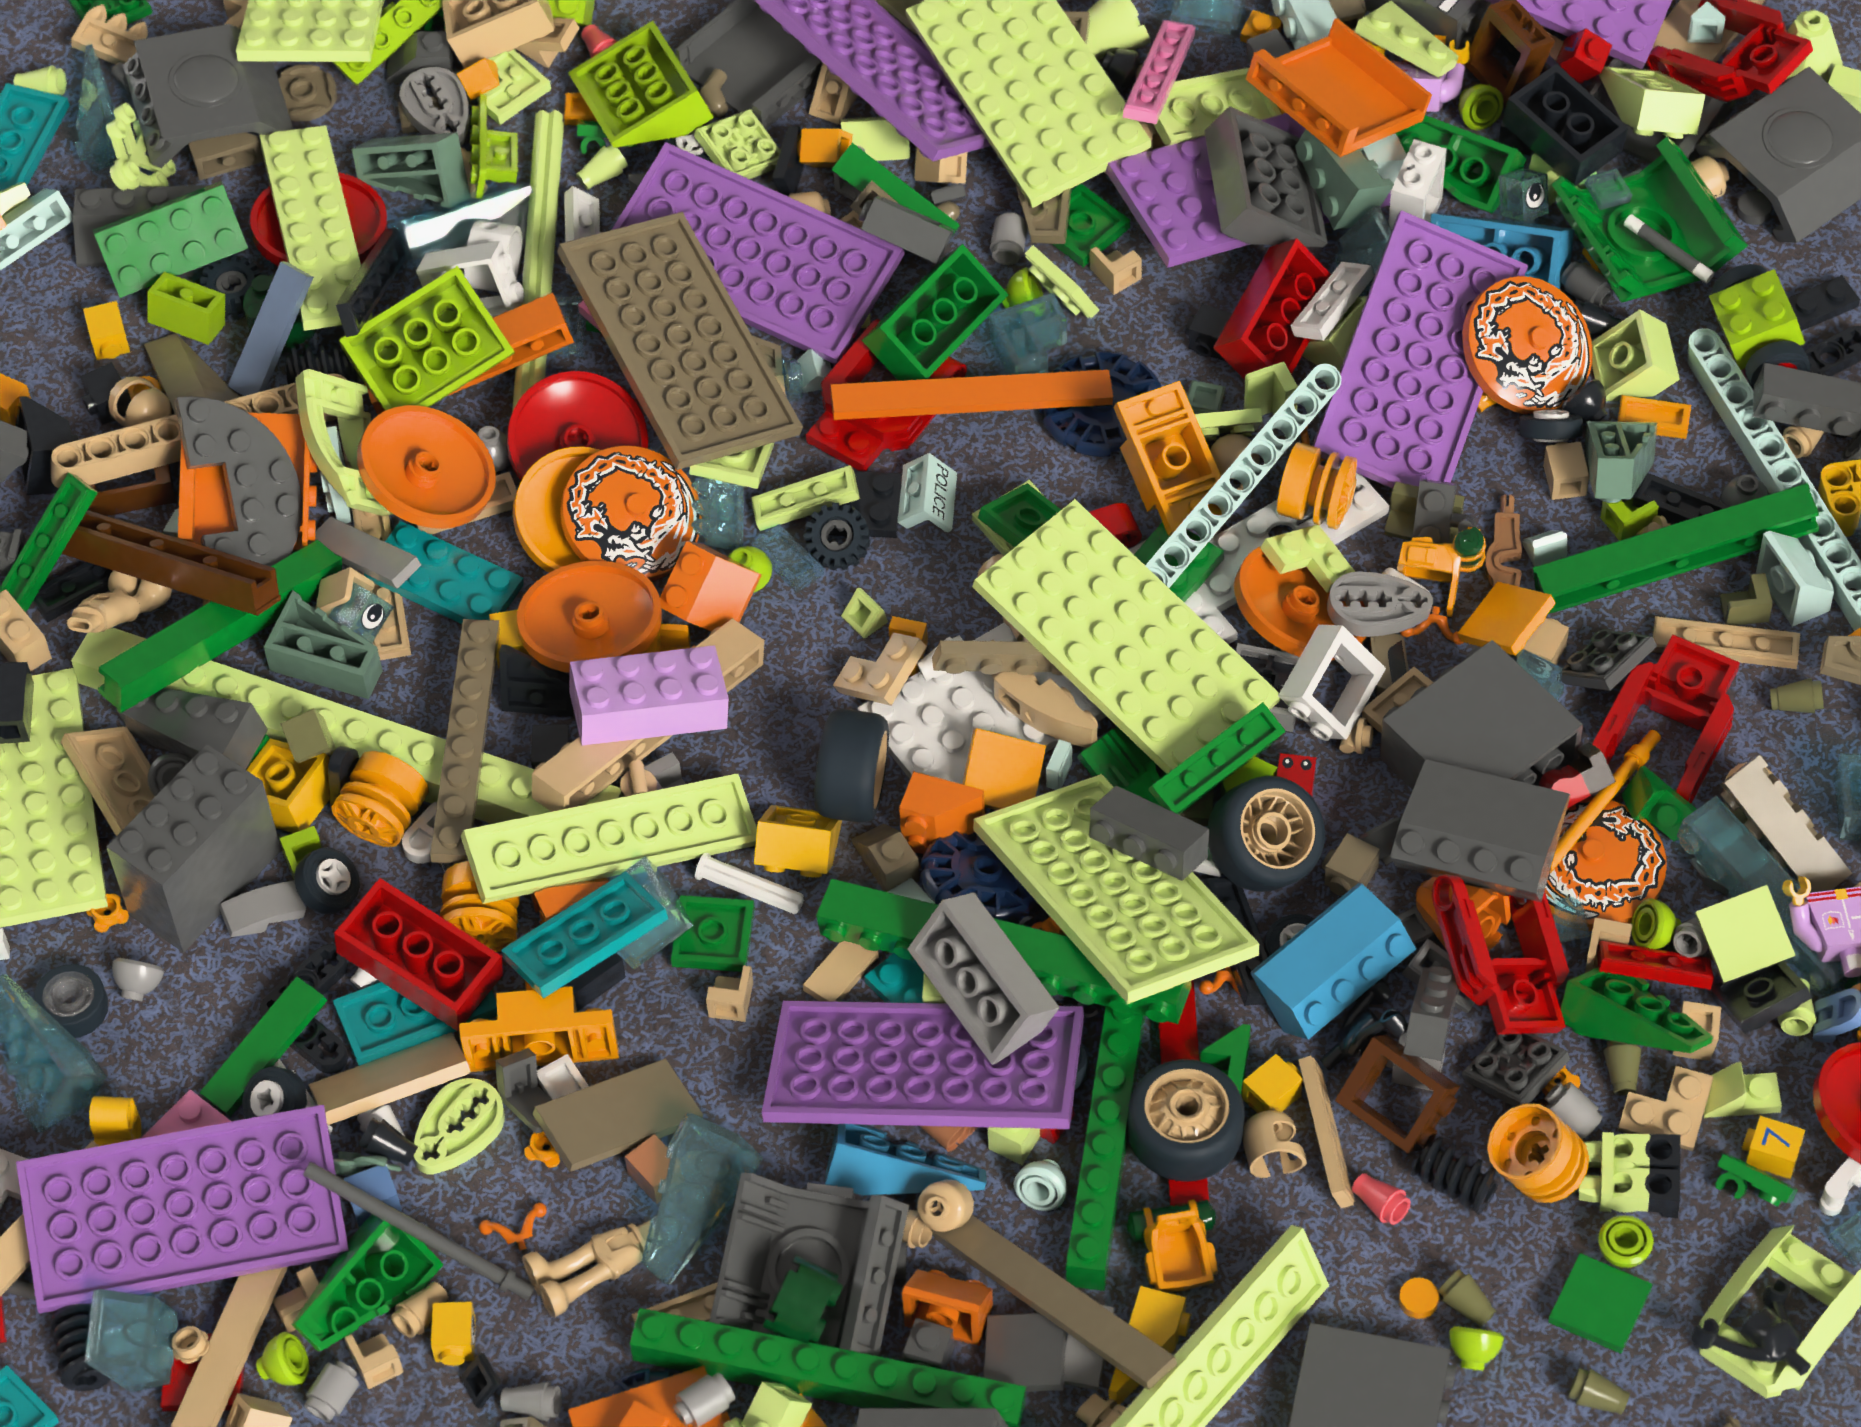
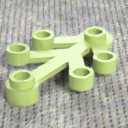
M127 103L114 109L116 119L106 124V130L111 138L117 157L114 165L110 167V175L113 182L123 191L127 189L134 190L139 185L143 187L169 186L167 178L176 173L174 162L171 159L162 168L152 165L149 156L145 155L147 148L134 110ZM132 122H133V129H134L135 134H136V136H137L136 140H135V138H134L133 131H132V128H131V125H130V123H132ZM122 139L124 140V143H125V146H126V149H127V153H126V150H125V147H124V144H123ZM139 167L147 169L154 173L149 176L145 173L140 172Z

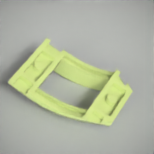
M311 369L303 370L295 378L299 417L307 447L319 470L345 500L347 507L380 516L392 515L393 513L384 508L368 491L360 476L357 465L358 444L368 424L371 422L370 413L364 412L362 394L368 393V387ZM324 413L337 416L342 446L351 468L345 467L333 448L327 432Z
M1795 1225L1773 1228L1736 1270L1699 1323L1703 1329L1706 1319L1712 1318L1719 1324L1717 1335L1745 1346L1753 1347L1740 1332L1726 1324L1725 1320L1766 1267H1769L1828 1306L1797 1349V1352L1811 1364V1368L1803 1376L1797 1374L1784 1361L1775 1363L1756 1362L1741 1358L1715 1346L1709 1349L1699 1348L1701 1356L1764 1398L1779 1396L1783 1390L1795 1388L1799 1391L1821 1357L1861 1306V1269L1854 1276L1791 1235Z

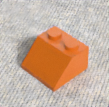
M686 541L660 596L661 608L689 623L712 632L715 628L722 627L732 618L740 622L762 574L702 543Z
M913 771L899 807L901 833L915 853L924 854L929 844L939 837L950 836L956 831L962 835L974 833V818L985 815L984 790Z
M917 1269L902 1291L905 1327L912 1328L915 1319L918 1318L952 1328L954 1340L980 1346L987 1326V1316L991 1314L993 1307L992 1288H988L977 1280L961 1281L950 1278L947 1274L938 1270L926 1272Z

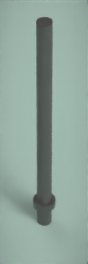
M312 1162L305 1169L303 1176L497 1283L499 1290L503 1292L509 1290L525 1300H528L535 1287L516 1277L514 1270L509 1268L506 1271Z

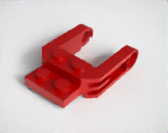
M1701 0L1698 4V9L1708 1L1725 16L1724 29L1745 35L1746 37L1723 59L1722 64L1676 48L1670 50L1662 46H1656L1651 50L1646 65L1649 70L1659 71L1707 96L1727 102L1748 96L1755 89L1772 94L1810 55L1813 47L1810 40L1786 31L1781 11L1748 0Z
M880 319L874 320L821 382L824 413L806 433V443L847 465H851L858 471L865 472L884 449H889L890 451L908 449L937 415L833 419L830 395L831 384L860 383L878 362V358L863 343L862 339L881 321ZM948 357L928 379L965 377L967 367L962 362Z
M1672 634L1658 663L1647 662L1640 664L1630 672L1592 744L1603 752L1609 765L1641 705H1646L1654 712L1697 730L1702 729L1703 731L1685 763L1684 775L1676 790L1678 794L1692 804L1732 728L1734 707L1729 695L1726 693L1739 670L1740 662Z
M1458 875L1439 876L1433 883L1432 901L1458 989L1478 1006H1489L1497 1035L1558 1033L1563 1030L1566 1025L1556 990L1564 983L1570 971L1545 891L1541 902L1527 899L1525 903L1524 898L1508 895L1512 919L1524 958H1494L1491 960L1474 902L1469 898L1463 879ZM1450 886L1452 887V893H1453L1452 901H1451V902H1450V899H1449V889H1450Z

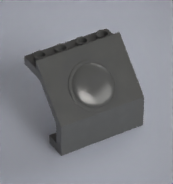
M231 24L134 41L137 52L123 65V69L152 165L162 168L187 144L196 140L244 132H256L266 135L278 131L294 130L273 61L237 60L236 48L241 32L240 28Z
M1810 66L1797 75L1785 79L1772 94L1767 93L1758 97L1754 104L1745 110L1733 114L1730 120L1723 125L1708 131L1705 134L1706 138L1695 145L1700 157L1707 155L1712 158H1725L1729 160L1770 200L1781 223L1772 230L1778 242L1798 243L1861 199V113Z
M741 1173L709 1322L781 1336L762 1326L766 1319L773 1322L775 1315L769 1313V1309L786 1273L790 1269L796 1272L798 1266L793 1264L792 1261L795 1255L838 1274L837 1282L843 1284L835 1305L832 1308L826 1305L820 1317L827 1322L818 1342L815 1344L879 1356L909 1205L883 1195H871L870 1201L856 1200L786 1186L753 1173Z

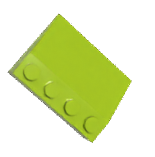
M654 21L649 22L568 72L613 148L685 136L714 118Z
M458 265L366 322L358 335L344 336L339 339L342 350L384 411L406 405L430 407L515 353Z

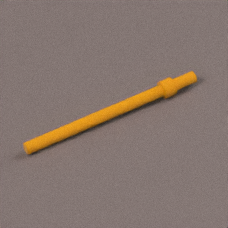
M1650 730L1639 744L1631 746L1624 755V762L1613 774L1616 782L1600 790L1558 840L1549 874L1635 770H1639L1641 766H1644L1649 761L1650 752L1661 740V735L1657 731Z

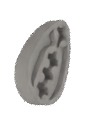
M426 67L411 73L403 81L400 88L402 110L410 123L423 135L451 133L449 130H446L445 124H448L454 132H458L460 146L463 145L467 140L470 128V112L466 91L459 77L454 72L441 67ZM424 83L431 86L432 94L435 98L438 97L439 107L442 110L433 107L432 98L427 96Z
M1350 572L1340 576L1333 583L1327 600V612L1335 625H1343L1352 635L1360 637L1384 636L1411 629L1427 620L1433 605V597L1427 590L1410 581L1374 572ZM1341 601H1345L1346 605L1349 607L1343 606V603ZM1358 601H1362L1363 604H1364V606H1366V607H1362V606H1361V603L1358 602ZM1412 602H1416L1417 606L1420 608H1416L1414 606V603Z

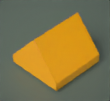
M487 58L457 73L471 100L500 85L497 64L495 61Z

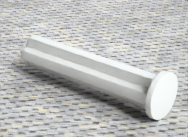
M704 853L701 856L695 871V879L697 880L705 878L792 914H797L803 905L802 893L711 858L709 853Z

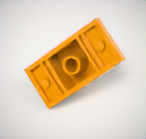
M1180 381L1117 402L1113 407L1127 438L1120 447L1147 512L1155 509L1158 510L1168 536L1173 534L1221 477ZM1208 504L1211 513L1222 515L1218 506Z
M525 981L526 991L496 993L498 1020L480 1018L468 1023H459L462 1048L471 1072L496 1070L495 1060L529 1048L536 1054L537 1066L548 1065L568 1054L573 1063L619 1059L612 1009L590 1008L584 1012H577L572 986L561 987L543 999Z

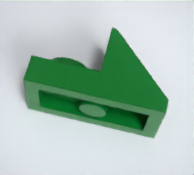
M1646 766L1640 767L1621 794L1635 821L1647 819L1672 841L1681 839L1700 812Z
M1242 1024L1206 1047L1200 1053V1061L1215 1066L1225 1073L1236 1085L1241 1097L1250 1046L1251 1025Z

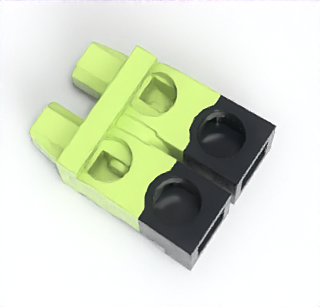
M1602 1132V1141L1584 1142L1589 1155L1588 1168H1600V1176L1586 1175L1579 1186V1200L1600 1203V1211L1611 1212L1612 1210L1617 1212L1662 1213V1217L1678 1219L1680 1205V1134H1618L1614 1136V1132Z

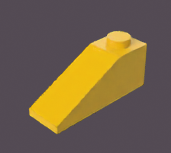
M1140 1286L1129 1325L1171 1354L1176 1348L1179 1335L1186 1337L1190 1326L1191 1314L1186 1313V1298ZM1115 1368L1109 1387V1399H1113L1117 1404H1121L1140 1384L1118 1368Z

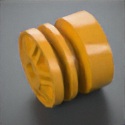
M1297 442L1291 450L1282 477L1277 501L1278 515L1302 520L1311 506L1313 507L1314 524H1322L1327 514V527L1337 530L1346 512H1348L1354 497L1357 481V458L1349 455L1345 456L1339 469L1340 455L1338 452H1332L1324 466L1321 465V449L1319 447Z
M378 751L364 752L349 776L350 782L343 786L340 795L331 806L332 813L337 821L355 836L379 846L394 847L402 840L404 832L411 824V816L417 813L429 793L428 784L419 772L401 759Z
M469 861L459 862L447 868L442 880L441 898L443 906L440 909V917L495 952H500L501 949L516 941L518 931L517 908L520 903V896L482 904Z
M1522 1104L1509 1109L1497 1120L1490 1132L1487 1150L1491 1164L1501 1176L1512 1183L1522 1194L1536 1202L1553 1203L1567 1198L1580 1186L1587 1174L1589 1155L1584 1141L1552 1110L1540 1104Z

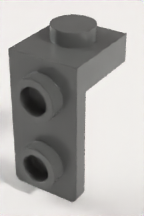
M529 1048L495 1060L497 1092L502 1102L533 1132H543L532 1114L535 1106L552 1099L538 1086L536 1054Z

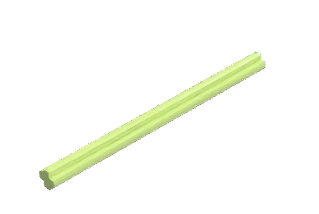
M540 110L535 115L522 279L524 300L520 306L552 292L564 129L563 114L557 110H553L550 113ZM547 354L516 367L512 412L522 395L535 383L545 378Z

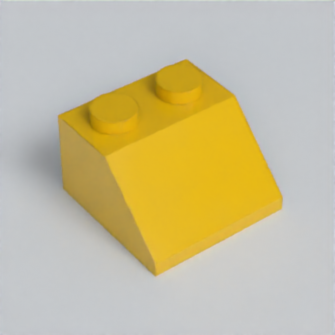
M270 738L247 768L248 772L263 781L275 828L291 833L309 828L330 800L328 763L330 758L326 753L317 755L302 763H297L294 760L288 743Z
M770 805L758 820L754 864L763 865V869L769 872L779 873L785 872L786 869L799 870L802 876L821 877L822 874H827L833 866L842 820L823 817L815 810Z

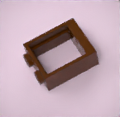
M1502 0L1488 6L1469 48V60L1464 65L1482 84L1495 87L1501 92L1504 101L1503 107L1505 108L1509 97L1539 77L1555 40L1517 0ZM1501 33L1521 53L1512 75L1492 55Z
M170 464L154 468L156 481L98 492L90 505V510L105 516H111L175 503L176 497ZM96 484L89 485V486H91L94 490L97 491V485H96Z
M1389 1035L1375 1036L1368 1044L1335 1101L1405 1152L1410 1153L1424 1149L1429 1143L1434 1141L1438 1132L1435 1127L1441 1117L1445 1118L1456 1105L1457 1099L1454 1096L1460 1086L1420 1057L1403 1054L1404 1046ZM1389 1060L1434 1091L1409 1134L1364 1102Z

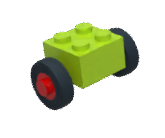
M1747 264L1730 269L1720 276L1712 288V295L1709 296V299L1734 360L1740 370L1745 369L1746 378L1752 389L1754 390V384L1764 363L1810 372L1808 356L1801 347V345L1805 344L1798 320L1775 269L1767 271L1762 266Z

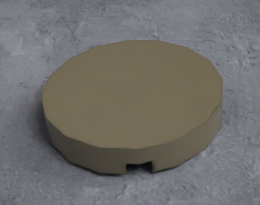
M299 64L287 68L280 73L281 77L278 80L292 121H311L320 118L329 112L335 104L337 87L333 76L328 71L326 73L320 70L319 66L312 64Z

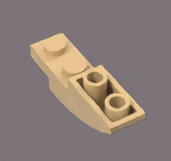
M1017 672L991 674L994 682V698L1024 723L1046 735L1069 742L1072 745L1089 748L1097 742L1098 723L1095 717L1089 711H1083L1075 703L1069 690L1065 687L1060 688L1051 678L1040 685L1034 674L1021 675Z

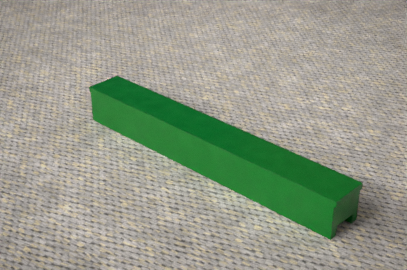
M1806 483L1533 567L1534 586L1539 592L1551 594L1556 604L1548 614L1759 550L1763 533L1768 531L1794 538L1818 532L1819 526L1816 522V517L1819 516V512L1810 493V486Z
M319 540L310 543L308 546L271 566L276 570L279 595H281L279 602L256 616L211 601L99 666V673L105 679L104 684L98 687V692L113 704L119 713H123L187 675L197 666L204 665L275 623L292 590L299 594L306 603L317 598L321 579L342 571V557L337 556Z

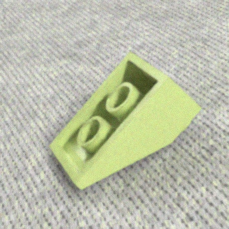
M1604 66L1602 73L1599 74L1621 121L1633 127L1634 133L1653 136L1654 131L1663 132V135L1679 139L1683 138L1684 134L1697 135L1705 94L1659 71Z

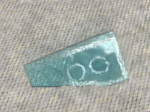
M90 44L85 48L76 130L80 141L74 142L80 161L87 160L91 171L95 172L114 165V162L117 160L111 138L106 130V124L116 118L114 116L115 108L102 66L93 45ZM122 139L123 144H124V147H125V150H126V153H127V149H126L124 140Z
M520 184L485 194L483 199H480V202L474 203L473 200L462 202L450 209L447 208L448 212L442 214V211L434 212L430 210L390 223L391 228L396 227L399 231L409 265L418 267L426 253L459 248L468 242L470 231L477 220L494 222L533 193L532 186Z
M1 974L0 1042L4 1043L9 1061L5 1063L8 1075L15 1076L19 1092L15 1095L18 1106L36 1132H44L88 1106L107 1076L91 1053L14 980L6 974Z
M685 1113L669 1143L666 1157L670 1159L666 1180H660L658 1192L662 1193L658 1214L651 1218L641 1261L644 1266L666 1285H671L734 1206L741 1173L755 1174L763 1159L741 1135L692 1113Z

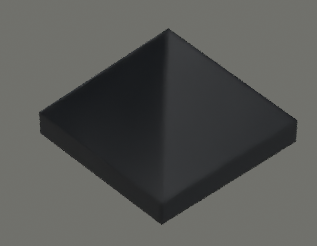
M479 1353L460 1377L477 1409L484 1406L501 1384L499 1375L484 1353Z

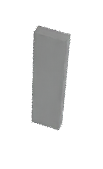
M333 517L326 520L316 530L315 541L319 540L337 556H341L343 564L396 589L421 566L420 561L415 555Z

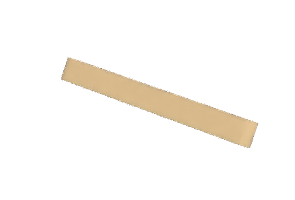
M335 373L328 374V375H331V376H335V377H338V378L347 380L345 377H343V376H341V375H339V374H335ZM296 383L224 401L247 413L299 414ZM324 413L325 422L335 420L337 416ZM177 414L57 446L51 455L52 483L55 487L59 488L69 472L77 475L88 485H93L179 462L181 458V433Z

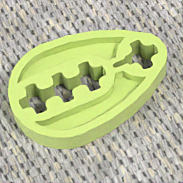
M465 1078L447 1084L437 1093L424 1112L415 1134L414 1144L418 1148L414 1154L416 1167L421 1172L434 1175L455 1168L480 1153L499 1135L504 1125L505 1112L502 1099L492 1085L483 1080ZM486 1096L487 1103L484 1105L479 1102L474 1108L473 1098L481 1099ZM474 1108L475 1118L467 1117L462 1121L460 1112L463 1110L470 1112ZM461 1122L463 1130L461 1132L454 1130L450 1133L448 1126L450 1124L457 1126ZM437 1150V1159L430 1157L425 1161L424 1152L433 1153Z

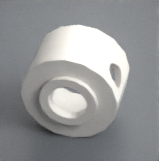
M477 220L470 231L467 246L501 241L505 253H508L511 257L512 270L517 280L522 258L521 228L517 225ZM488 264L464 268V276L472 288L499 292Z

